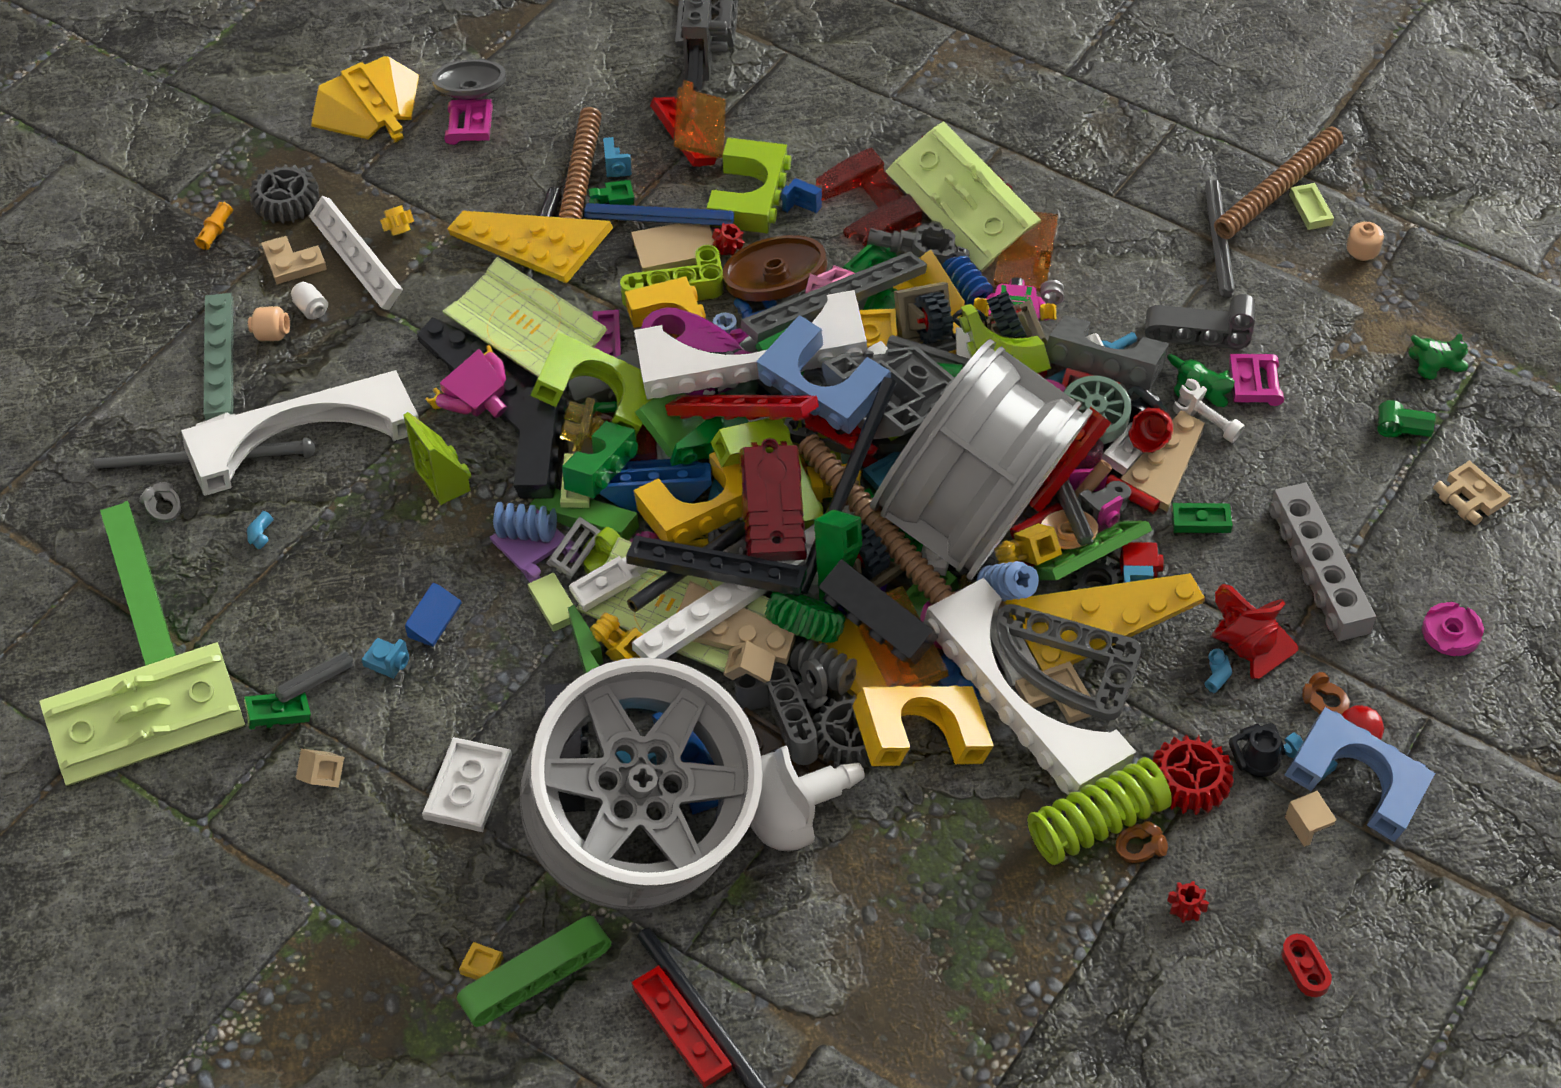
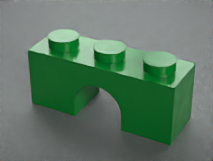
M605 421L592 435L593 454L576 451L562 466L564 490L595 498L602 489L607 487L613 477L621 472L626 463L635 457L638 451L635 429Z

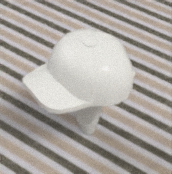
M787 746L781 747L775 752L762 755L761 794L750 827L764 844L779 851L799 850L812 844L815 839L813 831L815 805L840 796L843 789H850L863 780L865 772L860 763L843 764L835 769L832 766H827L798 777L791 764Z

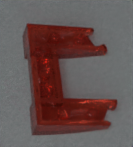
M872 147L847 158L816 178V185H822V201L862 186L879 207L843 229V235L847 238H850L855 233L864 236L862 245L865 247L867 246L870 228L893 233V231L909 230L922 223V209L910 194L904 196L884 171V162Z

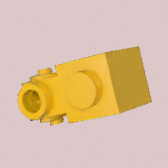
M1039 523L1015 533V539L1003 541L1002 544L994 548L995 556L999 561L998 564L1020 562L1022 560L1039 565L1062 555L1055 528Z
M603 613L600 619L596 621V624L590 627L595 640L608 648L605 653L613 661L641 658L632 650V641L643 635L636 627L624 632L619 628L621 626L618 622L619 619L608 613Z

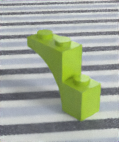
M972 304L961 307L963 316L959 320L963 332L969 335L970 342H967L966 345L971 358L987 340L992 339L996 342L994 351L999 347H1003L1006 349V352L1034 372L1039 373L1051 369L1045 345L1037 335L1028 338L1001 336L984 326L978 311Z

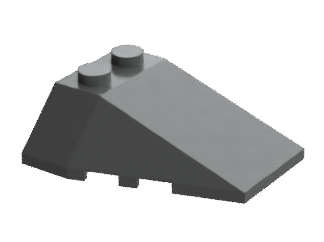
M917 346L887 349L885 354L874 355L873 351H865L863 356L851 357L850 353L840 354L824 361L821 366L827 386H834L844 382L867 357L890 371L891 379L895 380L897 384L873 440L903 436L917 429L955 379ZM867 415L857 425L860 429H862Z

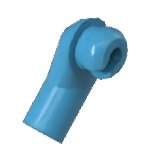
M1213 649L1208 654L1212 675L1206 680L1205 687L1212 693H1216L1232 674L1229 659L1221 649Z

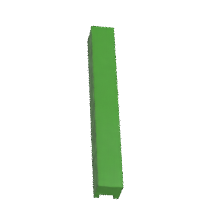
M125 501L122 504L100 510L145 665L176 656L129 502Z

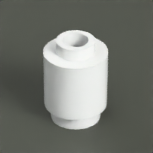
M300 282L293 287L291 291L292 301L308 319H317L325 314L328 308V301L312 284Z

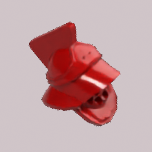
M1227 584L1219 586L1215 592V603L1224 619L1219 620V624L1211 637L1228 643L1229 648L1235 651L1239 657L1250 661L1251 679H1260L1298 651V645L1276 622L1277 615L1285 605L1283 599L1270 602L1256 609L1232 586Z

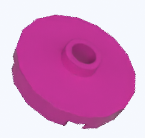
M1454 602L1440 603L1431 607L1423 620L1422 633L1424 639L1433 649L1450 656H1464L1475 651L1482 641L1484 626L1481 618L1474 610L1468 607L1467 609L1459 607L1460 604Z

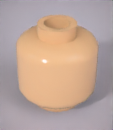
M1360 222L1352 226L1347 240V251L1349 254L1360 261L1377 257L1381 251L1384 239L1382 229L1372 222Z
M278 306L259 307L254 310L252 317H249L248 329L261 342L280 341L290 331V318Z

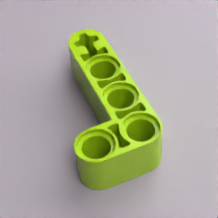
M702 245L697 248L695 252L696 265L630 273L623 276L620 280L623 305L626 307L625 291L685 276L690 286H695L698 301L721 296L723 293V270L718 249L712 245Z

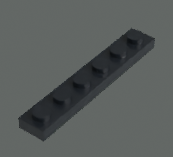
M636 535L626 554L627 564L795 596H800L807 577V567Z

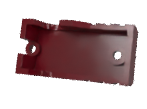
M773 438L763 440L761 445H758L757 442H751V447H743L739 452V472H742V513L745 521L746 555L772 561L806 560L807 548L805 545L806 536L804 532L805 524L798 446L787 445L786 441H780V444H778ZM771 447L774 451L767 453L765 449ZM778 538L781 542L775 544L772 540Z

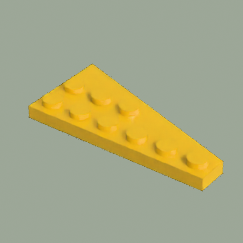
M1191 573L1036 595L1024 599L1006 600L1004 605H1019L1132 637L1204 603L1205 597ZM1011 615L1013 621L1016 620V616ZM1025 618V624L1023 623L1024 629H1027V618ZM1037 622L1032 626V630L1039 634L1045 633L1049 629L1048 625L1044 622ZM1066 630L1060 635L1066 642H1072L1078 637L1072 630ZM1099 638L1093 639L1089 643L1090 647L1094 650H1102L1107 645L1104 640ZM1024 639L1040 671L1069 661L1073 665L1088 658Z

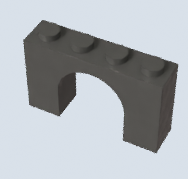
M1067 315L1062 318L1049 335L1046 352L1050 363L1107 377L1147 390L1151 389L1161 373L1169 343L1142 337L1138 345L1131 349L1104 347L1086 338L1091 322Z

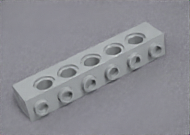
M1307 482L1274 489L1272 501L1269 503L1270 515L1273 519L1277 520L1281 536L1284 541L1287 540L1291 548L1294 562L1299 563L1302 569L1303 580L1306 585H1310L1314 593L1315 604L1318 608L1322 609L1325 615L1327 628L1333 631L1337 641L1371 634L1376 614Z

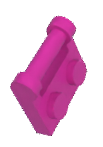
M492 99L451 100L448 103V113L450 115L448 130L445 132V142L455 145L459 141L490 140ZM462 112H466L464 128H458L459 115Z
M1230 354V375L1235 381L1232 389L1234 402H1268L1271 406H1278L1284 402V395L1279 387L1277 373L1279 360L1276 355ZM1259 367H1263L1266 370L1269 389H1262Z

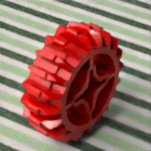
M1186 734L1182 741L1174 736L1170 744L1164 742L1160 750H1156L1152 761L1161 770L1170 788L1172 797L1171 810L1178 806L1181 807L1183 815L1188 809H1192L1195 815L1200 813L1201 808L1209 813L1213 806L1219 808L1223 799L1226 800L1228 798L1230 788H1232L1234 782V769L1232 765H1229V755H1222L1223 750L1221 746L1213 748L1211 739L1203 743L1199 735L1195 740H1190Z

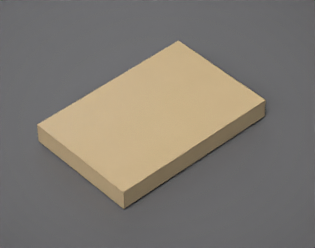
M676 223L631 232L642 272L696 264L695 252L697 248L702 245H712L714 242L709 225Z

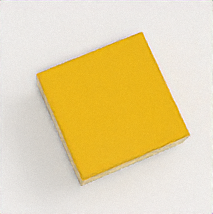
M473 942L459 968L460 974L475 980L483 977L500 966L504 958L503 952Z

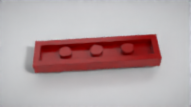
M675 97L652 98L651 108L693 167L715 165L717 156Z
M1092 407L1089 408L1093 411L1091 416L1028 503L1039 513L1051 502L1053 496L1069 479L1072 472L1086 458L1088 452L1110 426L1111 422Z
M659 965L631 982L632 989L704 1088L732 1071L730 1061Z

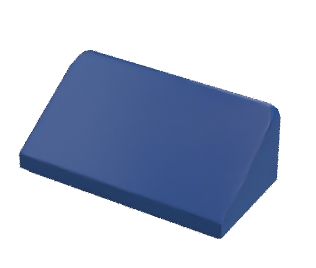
M432 583L405 624L407 637L434 647L462 604L461 600L440 585Z

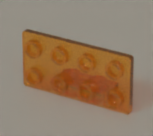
M684 80L682 87H679L677 90L673 146L683 151L701 153L707 157L722 158L724 151L726 100L693 91V82Z
M1034 212L1042 222L1023 234L998 256L994 285L1009 284L1012 278L1019 277L1025 281V286H1033L1036 288V291L1040 292L1042 283L1048 280L1058 214Z

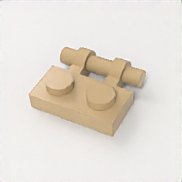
M1470 460L1449 473L1447 481L1451 485L1446 486L1442 481H1439L1433 487L1445 504L1450 503L1458 510V515L1463 520H1469L1474 525H1478L1483 519L1476 511L1480 509L1489 516L1508 504L1511 495ZM1462 493L1470 501L1466 503L1458 495Z

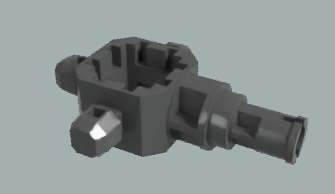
M932 221L929 225L923 224L917 227L915 233L904 230L888 233L870 228L867 245L887 247L889 251L895 252L897 256L910 251L919 258L928 252L923 245L927 246V249L932 250L941 265L952 257H969L970 252L966 248L954 247L956 235L951 230L944 229L938 221Z

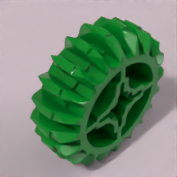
M773 591L771 598L768 599L765 615L772 624L817 642L834 643L838 641L845 627L846 618L841 611L834 609L821 600L804 594L795 596Z

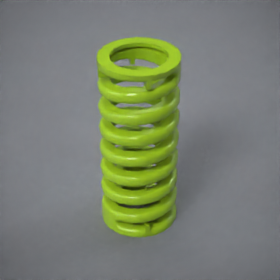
M1142 757L1136 764H1128L1122 771H1114L1108 778H1100L1094 785H1086L1080 792H1072L1066 799L1056 800L1052 807L1044 806L1038 812L1030 813L1027 819L1032 839L1042 856L1050 864L1057 865L1064 861L1065 851L1069 855L1075 856L1080 851V845L1084 848H1091L1094 845V837L1099 841H1104L1108 838V830L1111 833L1118 834L1122 831L1123 824L1132 827L1136 824L1137 817L1146 820L1152 812H1162L1171 806L1172 797L1169 785L1161 770L1151 759ZM1145 769H1148V770L1153 774L1154 777H1152V776L1150 775V773H1149L1147 770H1145ZM1076 803L1080 805V810L1076 807ZM1062 810L1065 811V813H1066V818H1065V816L1062 814ZM1048 817L1051 818L1053 827H1052L1051 824L1048 822V820H1047Z

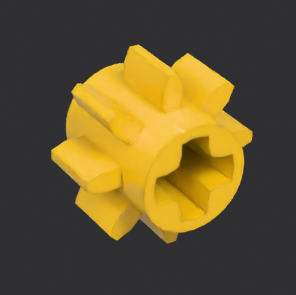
M401 205L384 211L386 218L380 220L384 232L390 230L392 236L411 230L409 224L414 222L411 210L404 211Z

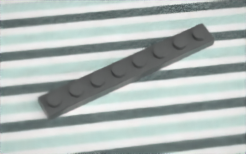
M909 251L741 320L740 329L758 343L788 328L799 315L808 321L814 320L827 303V295L854 290L856 299L859 301L925 274L927 264Z

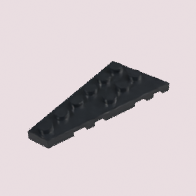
M434 317L417 333L418 341L437 359H441L451 372L478 349L483 354L486 353V346L489 345L479 337ZM491 346L493 353L503 361L506 375L504 383L505 392L499 399L507 406V409L500 418L504 422H509L520 436L526 387H534L538 377Z

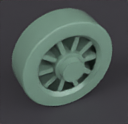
M1086 376L1075 380L1065 389V394L1073 397L1075 401L1082 403L1079 408L1080 412L1084 413L1087 408L1092 407L1111 423H1114L1113 425L1110 424L1104 435L1099 438L1095 445L1110 443L1125 432L1131 414V401L1128 393L1119 383L1103 376Z

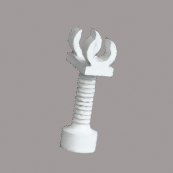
M1187 379L1185 386L1182 385L1180 388V397L1178 402H1174L1173 411L1178 414L1182 410L1191 416L1198 411V413L1205 418L1207 417L1209 421L1224 431L1223 437L1230 443L1235 442L1244 430L1245 425L1237 419L1228 421L1216 411L1214 412L1212 408L1203 404L1202 400L1207 389L1205 387L1201 388L1196 380Z

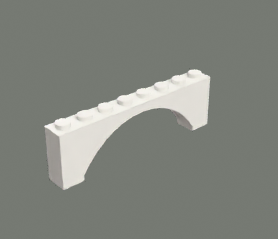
M854 290L827 295V303L812 322L822 329L823 346L806 363L801 372L806 369L821 368L824 361L840 354L850 353L851 357L863 356L864 352L868 351ZM662 325L634 330L647 399L662 398L668 395L690 393L696 390L717 388L723 385L745 383L750 380L759 379L756 361L767 351L741 355L715 354L701 351L679 342L664 332Z
M395 370L181 430L185 451L203 495L206 496L232 488L231 479L244 458L260 443L283 430L315 422H346L378 430L391 436L393 441L408 437L403 414L409 412L417 419L418 414Z
M984 578L928 607L923 623L937 634L938 638L936 641L943 648L945 655L958 665L963 676L975 685L981 697L986 702H989L998 712L1002 722L1010 726L1020 743L1033 753L1037 758L1038 764L1050 773L1062 792L1067 793V795L1072 792H1080L1084 786L1094 785L1098 779L1108 778L1112 772L1122 771L1126 765L1131 764L1136 751L1117 729L1112 732H1099L1063 724L1035 710L1011 689L996 665L990 642L991 618L997 615L1002 598Z

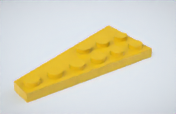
M462 211L447 229L453 237L567 284L613 229L610 221Z

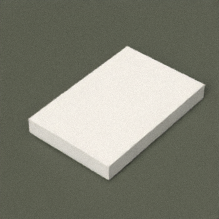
M453 737L423 810V819L483 832L512 757L511 749Z

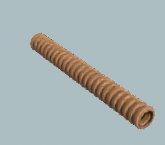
M593 107L583 108L580 112L559 212L560 218L582 219L602 119L600 111Z
M1332 126L1322 131L1214 222L1216 233L1223 239L1232 238L1342 145L1343 135L1341 131Z
M817 434L809 435L799 444V454H803V458L809 461L811 467H815L814 471L818 474L820 473V478L826 480V485L832 486L831 490L835 493L845 466H842L840 460H836V455L830 453V448L825 447V443L822 440L819 441ZM856 479L845 506H849L848 510L855 512V516L861 517V523L868 525L870 530L873 529L876 532V537L880 536L882 539L880 542L883 545L885 544L887 548L885 552L889 551L890 558H895V564L901 565L900 569L903 572L906 571V576L912 578V583L918 585L920 592L924 591V597L930 598V604L933 605L956 593L955 591L951 592L952 587L950 585H945L946 580L944 578H939L940 573L934 572L933 565H928V560L922 558V553L920 551L916 552L917 547L913 544L910 545L911 540L904 538L905 534L902 531L899 532V527L893 525L887 518L880 516L882 511L880 506L876 511L869 507L873 498L870 499V494L864 492L865 488L863 486H858L859 481Z

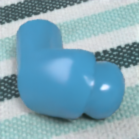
M262 511L247 528V540L250 545L253 544L257 549H261L268 542V537L263 534L264 530L273 522V517L268 512Z

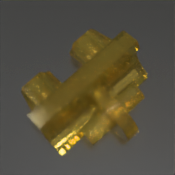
M587 397L584 405L569 401L564 416V419L567 420L564 421L560 438L574 442L572 448L574 452H581L583 440L589 437L592 441V435L604 423L599 416L591 418L595 399Z

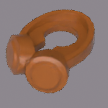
M1319 672L1314 674L1310 678L1309 683H1306L1303 687L1304 703L1309 704L1318 714L1325 707L1339 714L1349 709L1350 701L1344 690L1330 683V678L1326 673ZM1316 692L1336 696L1340 700V705L1337 707L1327 706L1323 702V698L1316 694Z
M1144 821L1143 824L1128 827L1120 833L1116 840V850L1124 861L1141 863L1154 855L1165 856L1168 850V843L1166 837L1162 835L1163 831H1161L1160 827L1150 821ZM1148 836L1152 837L1151 842L1144 844L1142 851L1133 854L1127 851V843L1132 838L1144 839Z

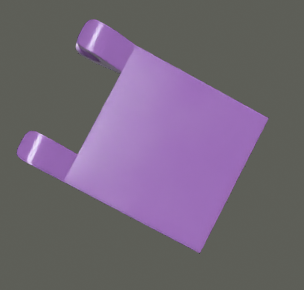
M556 528L554 537L548 543L542 542L541 539L537 542L531 541L530 538L524 541L519 537L514 540L508 536L503 539L499 538L496 533L490 536V540L513 562L530 583L542 578L540 577V568L536 564L552 555L565 536ZM570 540L562 551L564 556L567 555L575 544L574 541ZM576 551L569 562H575L580 554Z

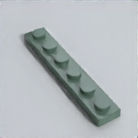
M232 293L205 296L203 407L205 421L227 412L230 415L233 414Z

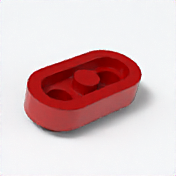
M1293 934L1287 937L1284 941L1281 955L1299 990L1310 997L1323 996L1330 987L1332 975L1311 938L1303 934ZM1293 952H1299L1303 957H1296ZM1308 980H1315L1318 985L1310 984Z

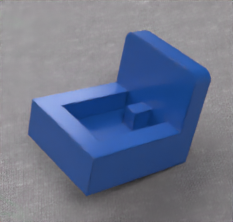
M795 178L781 192L782 211L788 213L795 204L817 213L822 207V189Z

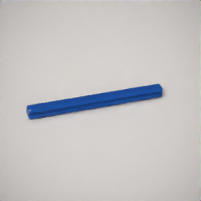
M593 203L586 204L584 209L587 219L719 226L722 223L733 224L734 212L728 210Z

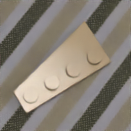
M1182 410L1172 420L1174 428L1169 443L1156 452H1144L1121 478V480L1160 501L1159 508L1168 512L1171 506V501L1178 490L1181 478L1185 474L1188 462L1195 451L1205 424Z

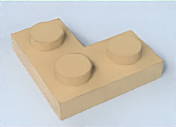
M287 236L261 243L276 284L327 270L325 260L318 245L293 253Z
M1070 661L1042 671L1057 682L1090 696ZM1025 678L1015 682V688L1021 699L1033 708L1056 701L1069 724L1091 716L1053 699L1033 686Z

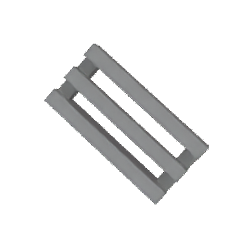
M579 516L546 564L549 566L553 565L557 568L556 571L559 573L563 572L571 580L595 546L594 538L601 530ZM580 526L584 527V531L563 561H558L557 558ZM590 532L593 533V538L572 568L567 567L566 565Z

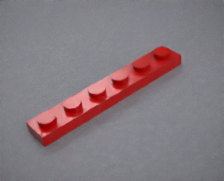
M680 395L665 405L668 416H680L681 419L693 416H701L702 419L723 416L726 420L737 417H746L747 420H754L760 417H769V420L792 417V420L795 421L806 419L809 417L810 412L819 407L817 396Z

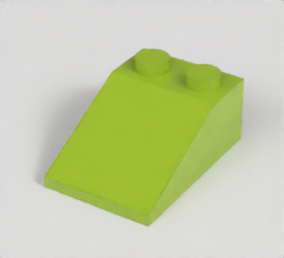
M409 412L403 414L415 469L440 505L471 491L469 485L471 473L465 463L460 464L458 461V455L452 445L447 446L441 436Z

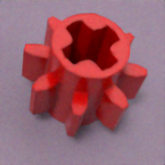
M722 223L720 230L714 229L712 235L714 242L712 246L717 247L721 255L731 254L733 256L736 249L741 250L744 241L742 237L744 232H741L735 224Z
M1194 881L1183 885L1178 882L1175 892H1169L1167 901L1172 904L1170 914H1176L1183 923L1186 920L1192 919L1198 922L1201 912H1207L1209 902L1204 900L1206 889H1200L1195 885Z

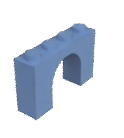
M799 315L756 361L759 379L765 385L777 388L783 395L817 396L819 407L810 413L813 415L818 414L826 419L833 428L841 429L850 434L870 411L883 378H891L890 371L867 357L850 377L840 384L824 387L808 382L801 375V371L806 363L823 346V336L820 327Z
M1325 707L1315 720L1284 775L1312 791L1323 777L1332 760L1347 757L1364 762L1376 773L1382 787L1381 799L1367 826L1395 842L1407 828L1435 773L1426 768L1421 762L1414 761L1399 752L1396 747L1386 744L1371 735L1368 730L1356 726L1346 720L1341 714Z

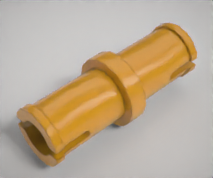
M219 202L212 215L205 219L203 229L194 240L199 248L209 250L216 236L223 232L225 222L233 213V208L229 204Z

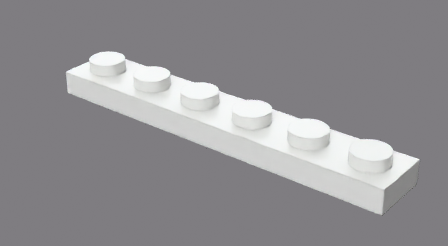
M321 196L309 215L310 219L379 306L390 310L403 289L331 199Z

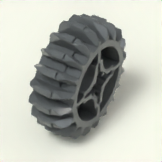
M285 164L281 168L275 165L273 170L266 169L265 174H258L257 179L252 181V187L249 188L251 206L254 208L257 216L263 217L264 221L271 220L273 224L281 221L283 225L286 221L294 223L297 218L304 220V214H311L320 196L318 183L312 173L307 172L304 167L298 169L296 164L292 167H288Z
M854 694L849 700H846L842 695L840 702L830 699L828 706L822 705L819 709V714H815L813 717V724L817 734L818 755L822 754L823 761L825 762L834 761V767L836 768L843 764L860 763L863 769L864 765L873 769L874 766L870 764L852 707L857 698ZM851 728H854V732L852 733V739H849V734H851Z

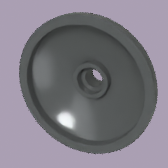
M481 59L455 61L438 68L432 75V84L435 89L444 95L460 100H474L485 97L500 88L506 80V71L503 66L493 61Z

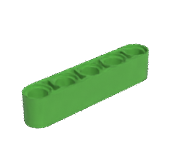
M594 916L583 917L467 985L457 995V1001L475 1027L486 1025L602 956L610 948L612 942Z

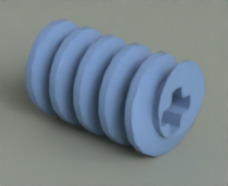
M498 502L494 510L493 526L499 538L504 539L508 536L510 539L515 540L519 537L524 541L530 538L531 541L535 542L541 539L542 542L548 543L556 532V510L552 508L550 514H547L546 506H541L539 513H536L535 505H530L528 512H526L525 505L519 504L517 511H515L513 503H508L506 510H504L503 503Z
M1015 561L983 567L978 573L977 581L984 578L1002 598L1001 601L1032 596L1037 590L1039 577L1033 567L1023 562Z

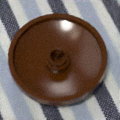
M799 235L776 236L757 241L736 252L730 257L723 268V279L727 291L737 298L748 301L776 300L805 290L809 275L818 276L824 273L827 269L828 261L823 245L815 239Z

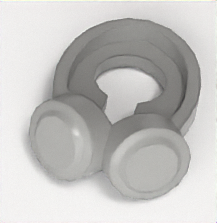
M167 482L156 483L153 487L146 488L139 498V502L145 505L150 517L158 522L173 521L181 512L180 499L173 490V484ZM156 493H160L164 500L172 503L173 509L171 512L161 514L156 510L158 503L154 497Z

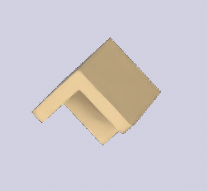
M746 640L729 650L723 675L734 680L749 674L766 683L771 678L775 655Z
M301 749L296 779L313 785L339 787L344 757L325 751Z
M1318 791L1290 801L1285 817L1304 847L1311 844L1314 832L1332 826L1336 822L1335 816Z

